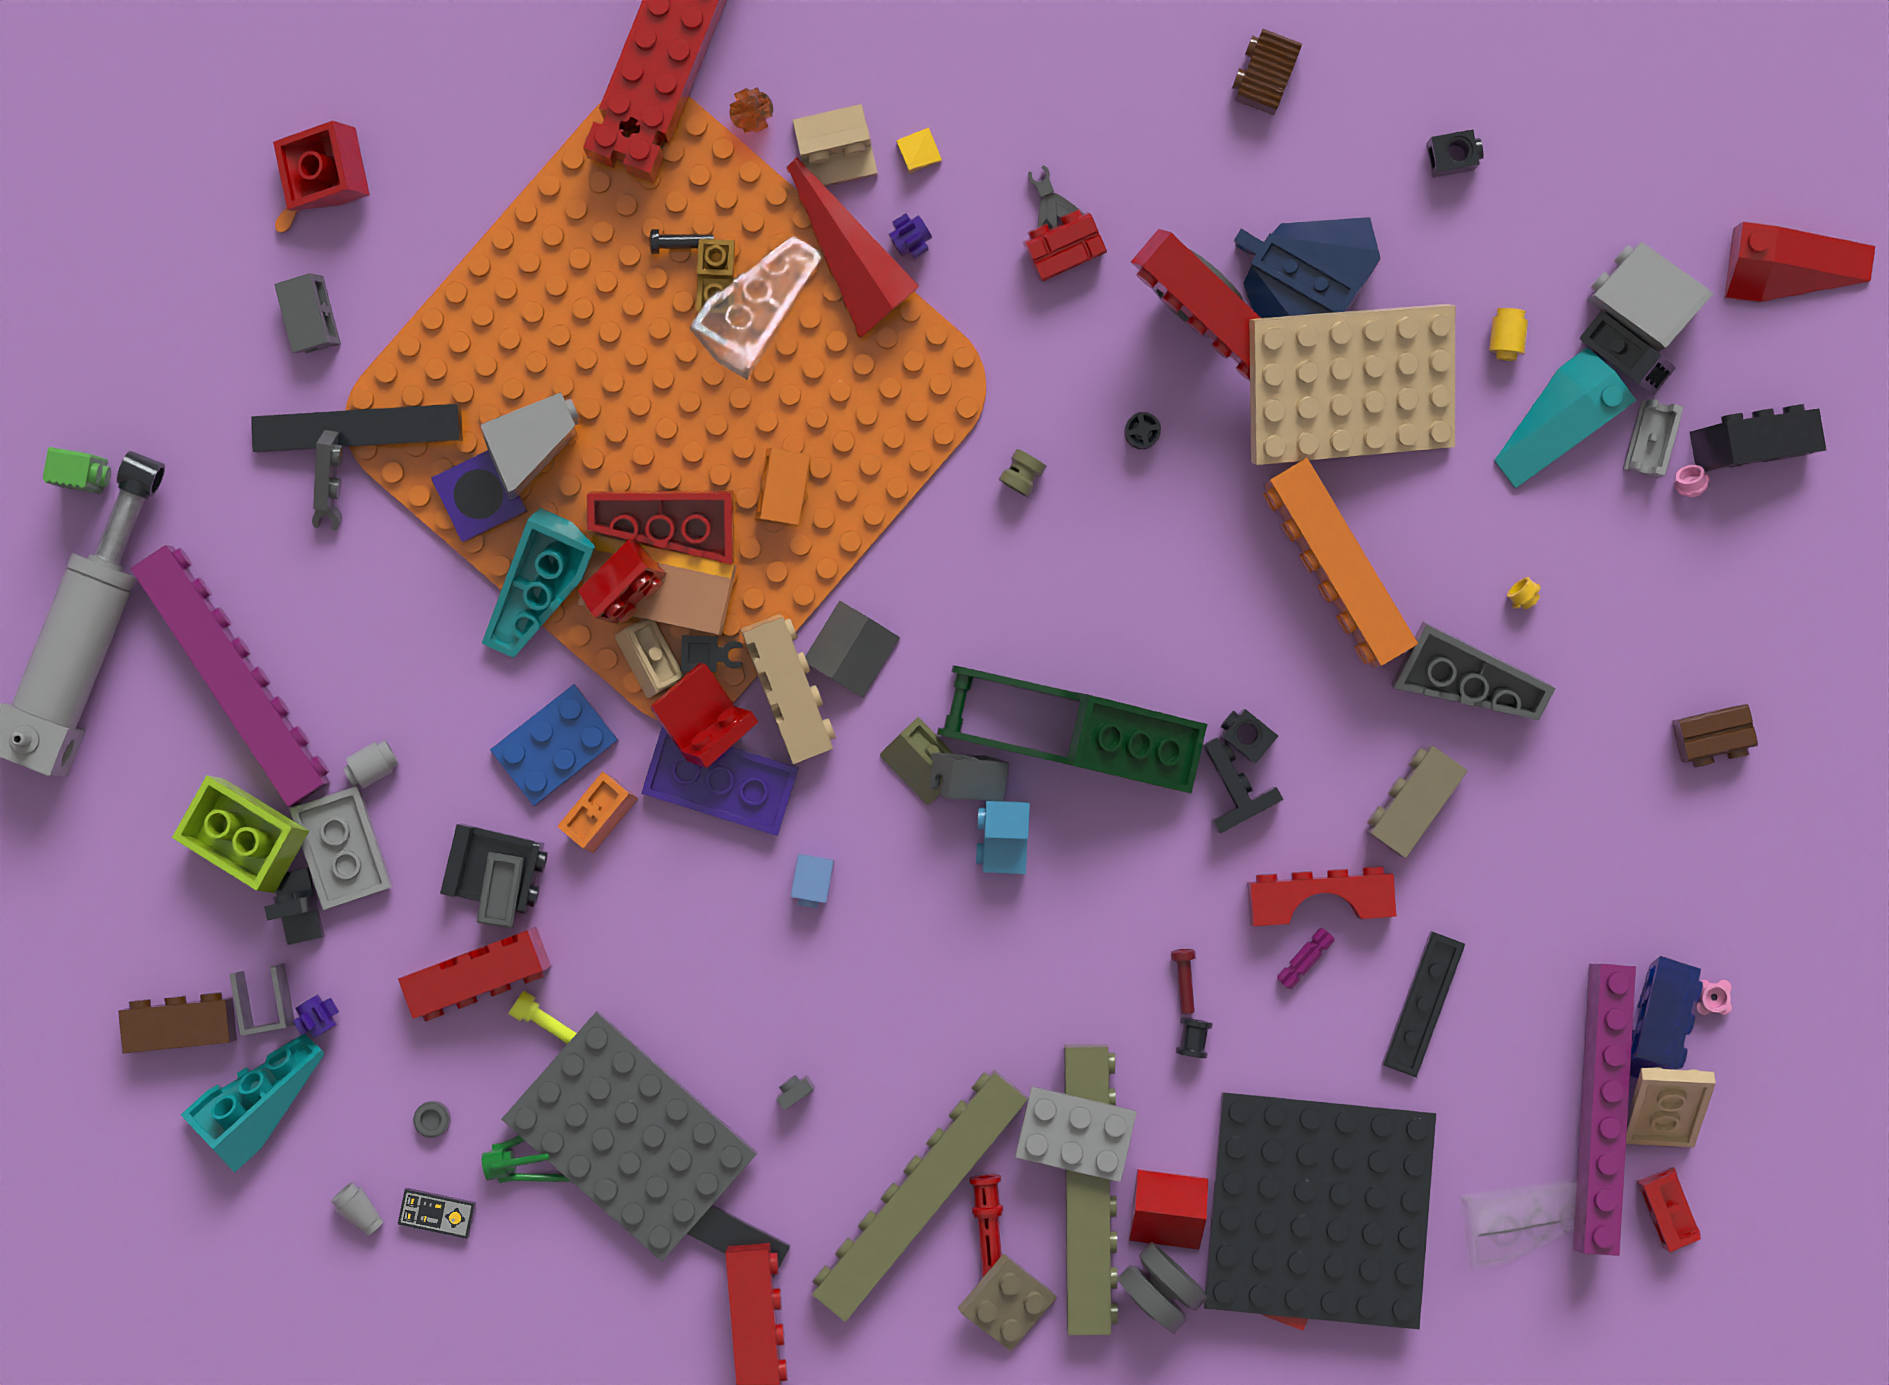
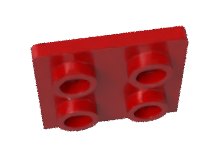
M699 663L651 705L652 712L686 761L708 768L758 723L752 711L733 705L717 679L704 663Z

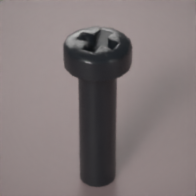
M651 229L649 236L651 254H659V249H698L699 239H714L713 234H659V229Z

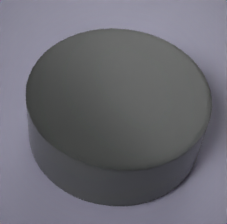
M438 1101L423 1103L417 1108L413 1117V1123L418 1133L429 1138L437 1137L444 1133L451 1121L448 1108Z

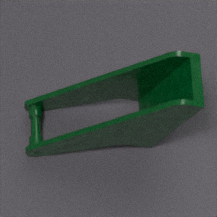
M956 665L952 666L951 672L956 673L953 685L955 692L950 713L946 715L944 728L938 727L937 735L1192 794L1208 724L1089 694L1058 689ZM973 678L1080 702L1068 756H1060L961 733L964 721L962 714L967 692L971 690Z

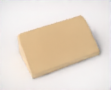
M644 619L615 635L619 647L647 698L675 685L684 677L655 621Z

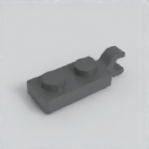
M324 430L316 443L313 502L315 514L312 518V524L314 528H318L321 524L322 516H327L332 520V530L336 531L341 524L342 515L339 509L334 506L333 501L334 499H339L342 480L341 478H336L337 466H341L343 459V446L338 445L339 432Z

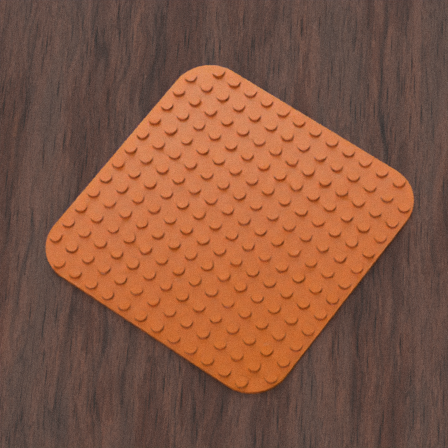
M688 96L670 144L661 141L659 145L664 159L654 183L628 174L621 161L617 160L615 167L612 168L587 158L583 146L593 121L602 124L604 120L599 110L600 102L356 381L348 397L345 411L460 404L463 441L349 448L358 464L368 475L500 590L503 587L527 520L539 508L573 522L590 541L592 540V535L627 541L628 539L587 530V493L590 491L734 490L733 564L737 565L722 635L656 622L680 668L682 635L718 636V647H724L725 644L732 641L743 644V648H733L729 652V659L732 662L743 663L741 668H729L723 662H718L717 672H712L731 702L734 703L758 676L740 629L777 614H781L784 620L791 619L795 632L803 625L974 428L985 403V370L978 352L969 339L915 292L860 339L856 334L855 325L849 310L845 308L842 301L843 296L837 282L830 273L813 233L806 209L799 200L797 189L692 98ZM637 128L626 131V137L629 138L632 133L638 134ZM651 229H659V234H713L716 240H735L732 317L696 314L698 249H659V254H651L649 246ZM561 392L565 401L572 400L579 416V424L575 425V436L520 493L528 512L463 543L431 478L488 450L481 434V424ZM777 448L810 454L799 525H784L755 520L766 449ZM633 540L634 542H637V543H639V544H641V545L650 546V547H655V548H660V549H665V548L653 546V545H651V544H647V543H643V542H639V541ZM667 548L665 549V550H669V551H674V552H679V553H683V554H688V553H684V552H680V551H676V550H672V549H667ZM582 579L542 626L633 706L647 716L658 720L651 710V705L673 686L647 698L615 639V635L623 629L644 619L631 616L627 621L623 623L619 621L617 624L596 619L590 613L588 607L578 605L580 595L578 590L582 586ZM682 671L684 676L689 673L686 671Z

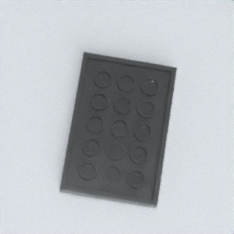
M598 1011L594 1013L501 1119L539 1154H548L549 1159L547 1161L660 1261L667 1257L757 1155V1152Z

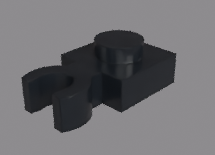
M682 635L681 671L690 672L699 663H704L711 672H717L718 662H723L729 668H741L743 663L732 662L729 659V652L733 648H743V644L732 641L725 644L724 647H718V636Z

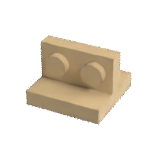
M862 104L793 119L802 163L825 187L878 175Z

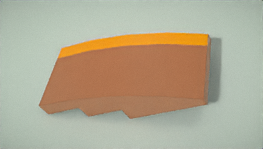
M592 535L591 543L595 546V549L584 575L582 586L626 541ZM641 545L667 574L660 580L662 585L650 597L644 596L635 605L637 610L632 617L722 635L737 565ZM579 595L578 605L586 606L581 595Z

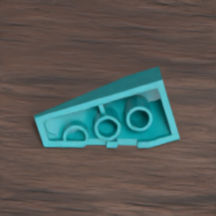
M1586 347L1556 370L1545 389L1533 403L1529 412L1496 456L1494 462L1516 489L1634 403L1636 398L1618 374Z
M539 508L527 520L481 644L514 658L584 578L595 546L573 522L542 508Z
M303 1034L268 1054L265 1063L251 1071L246 1067L237 1072L238 1079L221 1088L217 1084L208 1089L181 1116L235 1173L263 1147L325 1053L306 1034Z

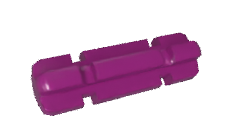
M1323 928L1318 929L1311 937L1313 940L1310 943L1307 942L1289 962L1291 965L1288 968L1284 967L1277 975L1278 981L1287 989H1293L1300 981L1299 977L1301 974L1304 976L1323 955L1321 952L1324 949L1327 951L1334 943V937Z

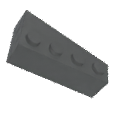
M1424 621L1415 636L1418 645L1408 650L1391 683L1394 689L1456 701L1466 705L1483 707L1535 720H1540L1556 689L1551 684Z

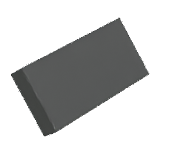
M488 852L476 923L511 929L514 927L525 862L524 857Z

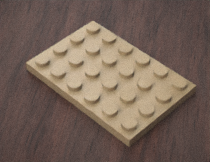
M1439 304L1249 319L1251 463L1263 465L1296 462L1306 458L1308 460L1455 447L1456 305Z

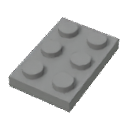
M355 786L289 809L293 821L309 830L301 846L323 910L393 887L360 786Z
M1031 1086L1015 1158L1121 1182L1137 1111Z

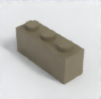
M1427 746L1425 750L1420 747L1408 763L1412 767L1405 779L1400 776L1397 778L1387 793L1392 797L1386 806L1382 808L1379 805L1367 821L1371 825L1367 833L1403 858L1409 855L1468 771L1434 746Z

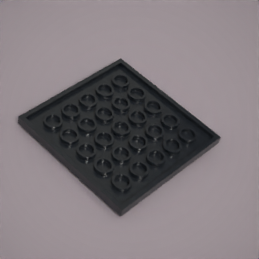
M1222 1092L1205 1293L1209 1298L1204 1302V1308L1420 1330L1436 1113Z

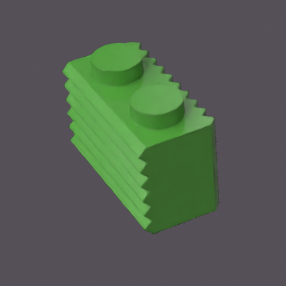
M53 447L48 448L43 473L45 483L97 494L103 492L104 487H108L111 479V467L108 466L107 459L89 453Z

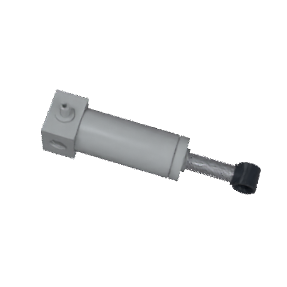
M129 451L123 458L117 474V484H119L120 493L109 516V523H107L108 525H106L107 527H105L106 529L102 533L103 535L98 545L99 548H97L96 554H89L88 558L75 553L71 554L67 564L68 568L65 569L12 704H0L1 758L47 776H68L86 730L77 727L131 593L129 590H132L136 580L135 576L122 571L123 566L119 565V561H121L120 559L126 549L129 536L132 534L131 532L135 526L138 513H140L139 511H141L140 509H142L141 507L145 499H149V496H154L162 482L165 472L164 463L133 451Z

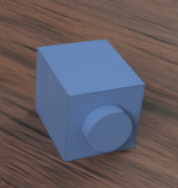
M798 854L791 897L798 898L797 905L818 908L819 902H827L834 866L833 859Z

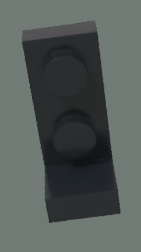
M1602 310L1579 338L1653 396L1676 369L1673 364L1655 349L1648 346Z
M1213 738L1203 744L1236 806L1211 820L1218 833L1221 834L1284 800L1277 787H1272L1250 799L1248 793L1252 792L1253 789L1243 772L1240 774L1236 773L1231 763L1236 760V757L1228 742L1220 743L1218 738Z
M309 867L286 872L276 890L277 896L273 897L274 904L264 906L267 921L282 918L287 945L325 937Z

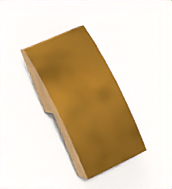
M699 239L697 315L733 316L735 240Z

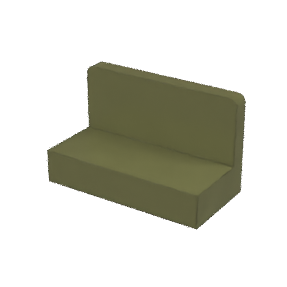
M917 717L880 753V757L925 804L929 805L941 794V786L943 784V777L941 776L939 789L935 790L930 787L933 760H931L932 752L954 753Z

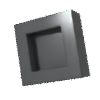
M794 1075L779 1086L782 1093L777 1096L776 1100L785 1111L814 1090L815 1086L807 1075L800 1080Z

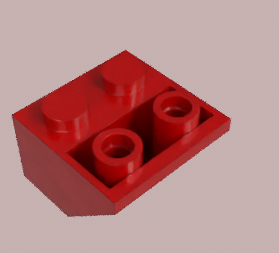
M627 540L589 578L578 592L590 613L596 619L615 624L619 621L623 623L636 612L637 607L635 605L644 596L650 597L661 587L662 582L660 580L667 573L639 543Z

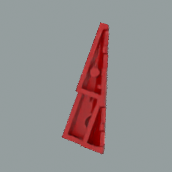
M796 157L786 169L791 174L799 193V200L806 209L813 233L830 273L835 278L843 296L842 301L845 308L849 310L855 325L856 334L861 339L912 295L919 285Z

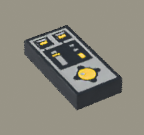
M406 1188L404 1190L398 1224L467 1239L471 1230L476 1202Z

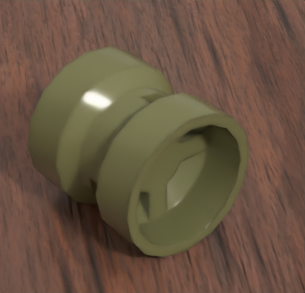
M1016 449L1011 457L1012 464L1010 468L1004 470L998 480L1016 492L1029 497L1034 489V480L1043 474L1047 466L1024 451Z

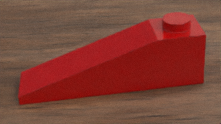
M1743 221L1733 228L1724 298L1760 303L1778 298L1870 282L1876 246L1780 226Z

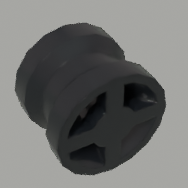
M1148 412L1134 414L1124 428V436L1127 443L1138 450L1152 447L1161 434V425L1158 419Z

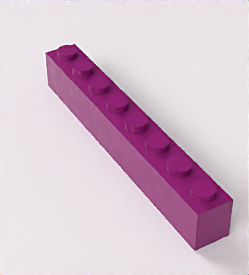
M164 545L131 567V571L288 807L296 806L330 783L325 776L329 773L327 766L318 755L313 757L306 747L310 743L307 736L298 725L293 727L286 717L290 714L286 704L279 696L275 698L266 687L270 684L268 677L259 666L254 668L247 658L251 654L247 645L239 636L237 638L233 637L227 628L231 625L229 618L220 607L214 608L208 599L212 595L209 588L200 577L195 579L188 569L192 566L188 556L181 548L176 550L173 546Z
M1589 964L1573 1250L1584 1254L1620 1256L1636 966Z

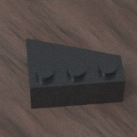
M1804 404L1783 407V414L1774 415V409L1771 408L1752 412V418L1743 419V413L1721 416L1722 423L1690 431L1695 465L1701 466L1704 472L1724 467L1733 468L1744 464L1769 462L1826 451L1820 409L1805 410Z

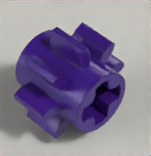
M907 213L892 221L895 230L888 235L902 257L910 252L913 258L916 259L928 251V246L925 242L930 240L932 235L919 215L910 219Z
M317 994L295 1008L300 1017L293 1020V1023L301 1035L310 1032L315 1039L337 1025L332 1016L339 1013V1010L331 998L322 1001Z

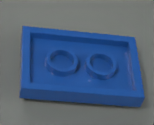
M573 684L492 747L490 751L532 805L535 806L619 739L576 684Z

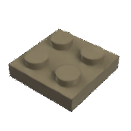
M1003 1254L958 1306V1310L1000 1344L1012 1351L1055 1301L1057 1296L1011 1258Z

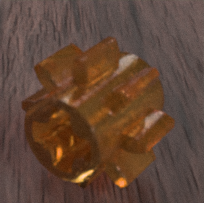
M757 87L752 90L745 88L734 93L737 101L731 103L729 109L733 124L743 129L744 133L752 130L756 133L768 128L766 119L773 117V104L769 96L764 92H759Z

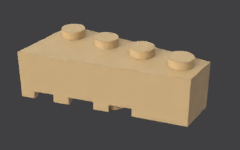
M777 614L741 628L742 636L791 762L795 764L833 749L830 740L835 739L836 736L829 718L825 720L821 718L818 707L822 706L823 702L816 685L810 687L805 674L811 671L804 653L797 654L792 640L798 638L791 619L784 620L781 614Z

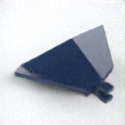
M1370 217L1281 223L1272 234L1269 233L1264 242L1247 231L1240 229L1234 239L1237 248L1255 256L1243 285L1254 312L1260 318L1348 312L1381 260Z

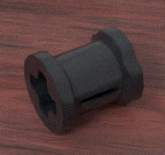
M1181 1017L1180 1023L1183 1024L1180 1046L1176 1047L1175 1053L1196 1058H1207L1208 1053L1205 1051L1208 1029L1212 1028L1213 1023Z

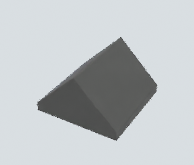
M839 601L805 658L808 665L864 698L900 637L866 615Z

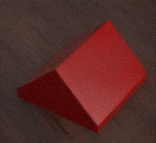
M1137 1169L1128 1240L1144 1243L1153 1242L1159 1245L1199 1250L1207 1220L1208 1178Z

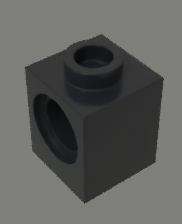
M1474 129L1433 136L1426 143L1433 178L1473 171L1480 165L1479 160L1483 159L1484 156L1481 139H1475ZM1451 145L1460 146L1465 152V159L1462 161L1453 160L1448 154V147Z
M1242 709L1239 714L1233 710L1220 726L1225 730L1220 737L1253 764L1260 760L1278 737L1275 732L1246 709ZM1245 723L1253 726L1256 732L1254 741L1247 745L1241 743L1237 737L1238 728Z

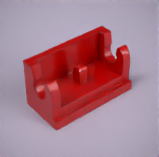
M1674 1167L1637 1181L1662 1248L1671 1253L1676 1251V1249L1701 1239V1233L1696 1225Z

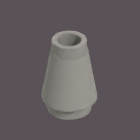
M353 1182L346 1185L331 1200V1203L336 1207L334 1211L358 1229L364 1231L367 1236L376 1231L383 1223L361 1186L356 1187Z

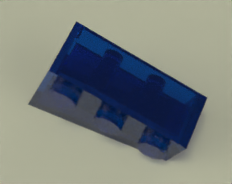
M1659 956L1650 964L1637 1004V1008H1640L1636 1028L1632 1030L1630 1076L1639 1078L1641 1068L1658 1067L1678 1070V1068L1681 1069L1684 1066L1688 1049L1684 1047L1686 1035H1690L1695 1023V1015L1691 1014L1693 1003L1698 1001L1703 988V982L1699 981L1701 968L1663 956Z

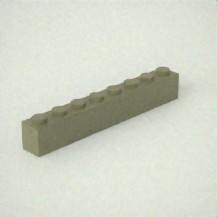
M1064 1044L1065 1094L1116 1105L1115 1088H1109V1074H1115V1052H1109L1107 1044ZM1065 1169L1068 1335H1111V1325H1118L1117 1303H1111V1289H1117L1118 1285L1117 1267H1111L1110 1253H1117V1231H1110V1217H1117L1116 1195L1110 1196V1181L1113 1180Z
M995 1069L990 1075L985 1072L980 1075L971 1087L975 1093L968 1102L965 1103L961 1099L948 1115L952 1121L943 1131L938 1127L925 1143L930 1148L922 1158L915 1155L903 1170L907 1176L899 1186L893 1182L880 1198L884 1202L876 1213L870 1210L857 1226L862 1231L853 1241L847 1238L835 1252L838 1260L831 1268L825 1265L812 1280V1283L816 1285L812 1295L844 1322L852 1315L1027 1102V1096Z

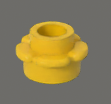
M1529 577L1519 580L1507 593V596L1513 602L1511 606L1514 609L1520 607L1524 610L1529 609L1540 599L1538 592L1541 586L1539 583L1533 582Z

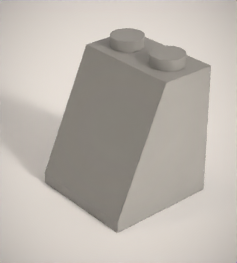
M1640 242L1634 248L1627 245L1614 259L1618 266L1610 275L1604 271L1590 286L1595 292L1587 300L1648 346L1659 352L1670 344L1712 297L1713 293L1649 246Z
M561 392L480 425L482 437L509 500L516 498L575 436V425L579 424V416L572 400L565 401Z

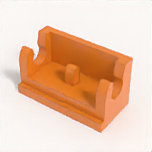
M777 448L766 449L755 520L784 525H799L810 454Z
M602 771L557 827L580 847L594 853L639 798L620 785L618 780Z

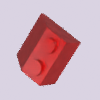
M332 120L273 141L287 210L294 211L340 206L370 195L355 127Z

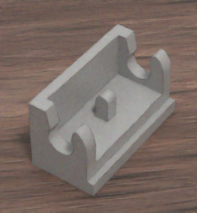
M1655 399L1641 401L1623 470L1656 479L1665 476L1683 406L1676 404L1664 405Z

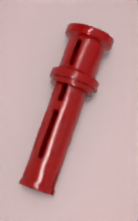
M982 1174L969 1177L970 1184L974 1187L975 1206L972 1207V1214L974 1218H978L982 1278L1002 1256L999 1216H1002L1003 1205L999 1204L998 1183L1001 1182V1175Z

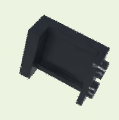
M463 823L457 824L440 894L451 897L458 896L480 902L488 852L524 857L525 862L517 912L527 913L529 906H536L540 887L534 885L537 872H544L548 852L543 851V842Z

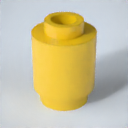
M1497 308L1496 316L1492 317L1489 352L1496 353L1495 359L1517 361V355L1525 354L1528 328L1525 310Z

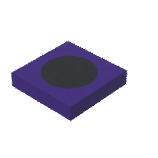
M488 450L431 478L463 543L528 512L520 494L516 498L509 500Z

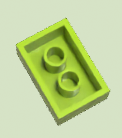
M206 775L172 838L256 891L275 893L307 837L309 830L228 780Z

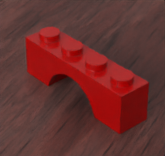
M1384 866L1364 867L1362 868L1363 874L1349 875L1348 869L1327 870V877L1313 878V871L1292 872V879L1277 880V874L1256 875V882H1247L1250 925L1290 924L1292 915L1298 905L1306 898L1319 893H1332L1342 897L1351 906L1356 917L1359 919L1397 917L1394 874L1384 873Z

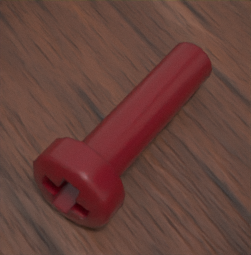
M1177 949L1171 952V960L1177 961L1181 1014L1195 1012L1191 960L1196 959V954L1193 949Z

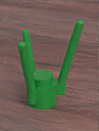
M519 1135L505 1142L492 1144V1151L482 1153V1168L487 1181L498 1179L499 1183L509 1181L570 1182L567 1177L558 1174L511 1173L516 1171V1166L533 1164L549 1159V1155L546 1153L515 1158L512 1151L506 1152L507 1149L525 1141Z

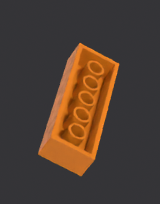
M1308 458L1265 483L1263 486L1266 492L1262 495L1267 505L1273 512L1276 510L1280 512L1285 521L1281 524L1285 535L1291 543L1296 540L1303 551V553L1299 554L1303 565L1309 573L1315 571L1321 581L1317 585L1321 595L1328 604L1330 602L1335 604L1340 613L1335 617L1345 634L1352 633L1358 644L1354 646V649L1364 665L1368 663L1372 668L1379 667L1418 645L1417 640Z

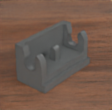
M308 273L274 284L292 353L303 351L311 353L341 344L323 276Z
M932 752L931 760H933L930 787L931 789L938 790L942 776L941 797L947 799L1003 801L1009 762L988 755Z

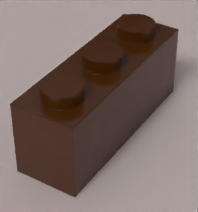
M222 992L200 994V1001L187 1002L186 996L164 998L165 1004L151 1005V999L129 1001V1008L118 1011L122 1054L223 1044L237 1040L233 997L222 998Z

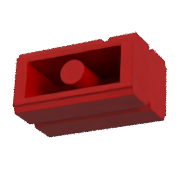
M1077 209L1060 217L1062 224L1049 229L1048 225L1044 224L1027 232L1030 238L1022 242L1039 281H1046L1107 253L1091 213L1081 214L1080 209Z

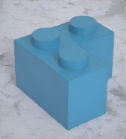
M985 800V808L978 807L977 829L984 830V843H977L976 864L983 865V872L1026 874L1029 802Z

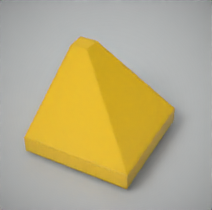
M929 127L896 140L909 174L942 161Z

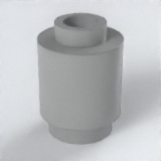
M386 740L379 744L375 741L347 757L348 765L343 769L353 786L360 783L362 788L365 789L393 773L392 768L398 766L399 762Z

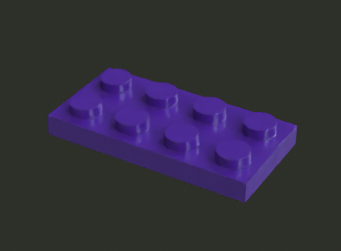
M662 726L641 794L778 836L799 767L730 747L708 768L686 761Z

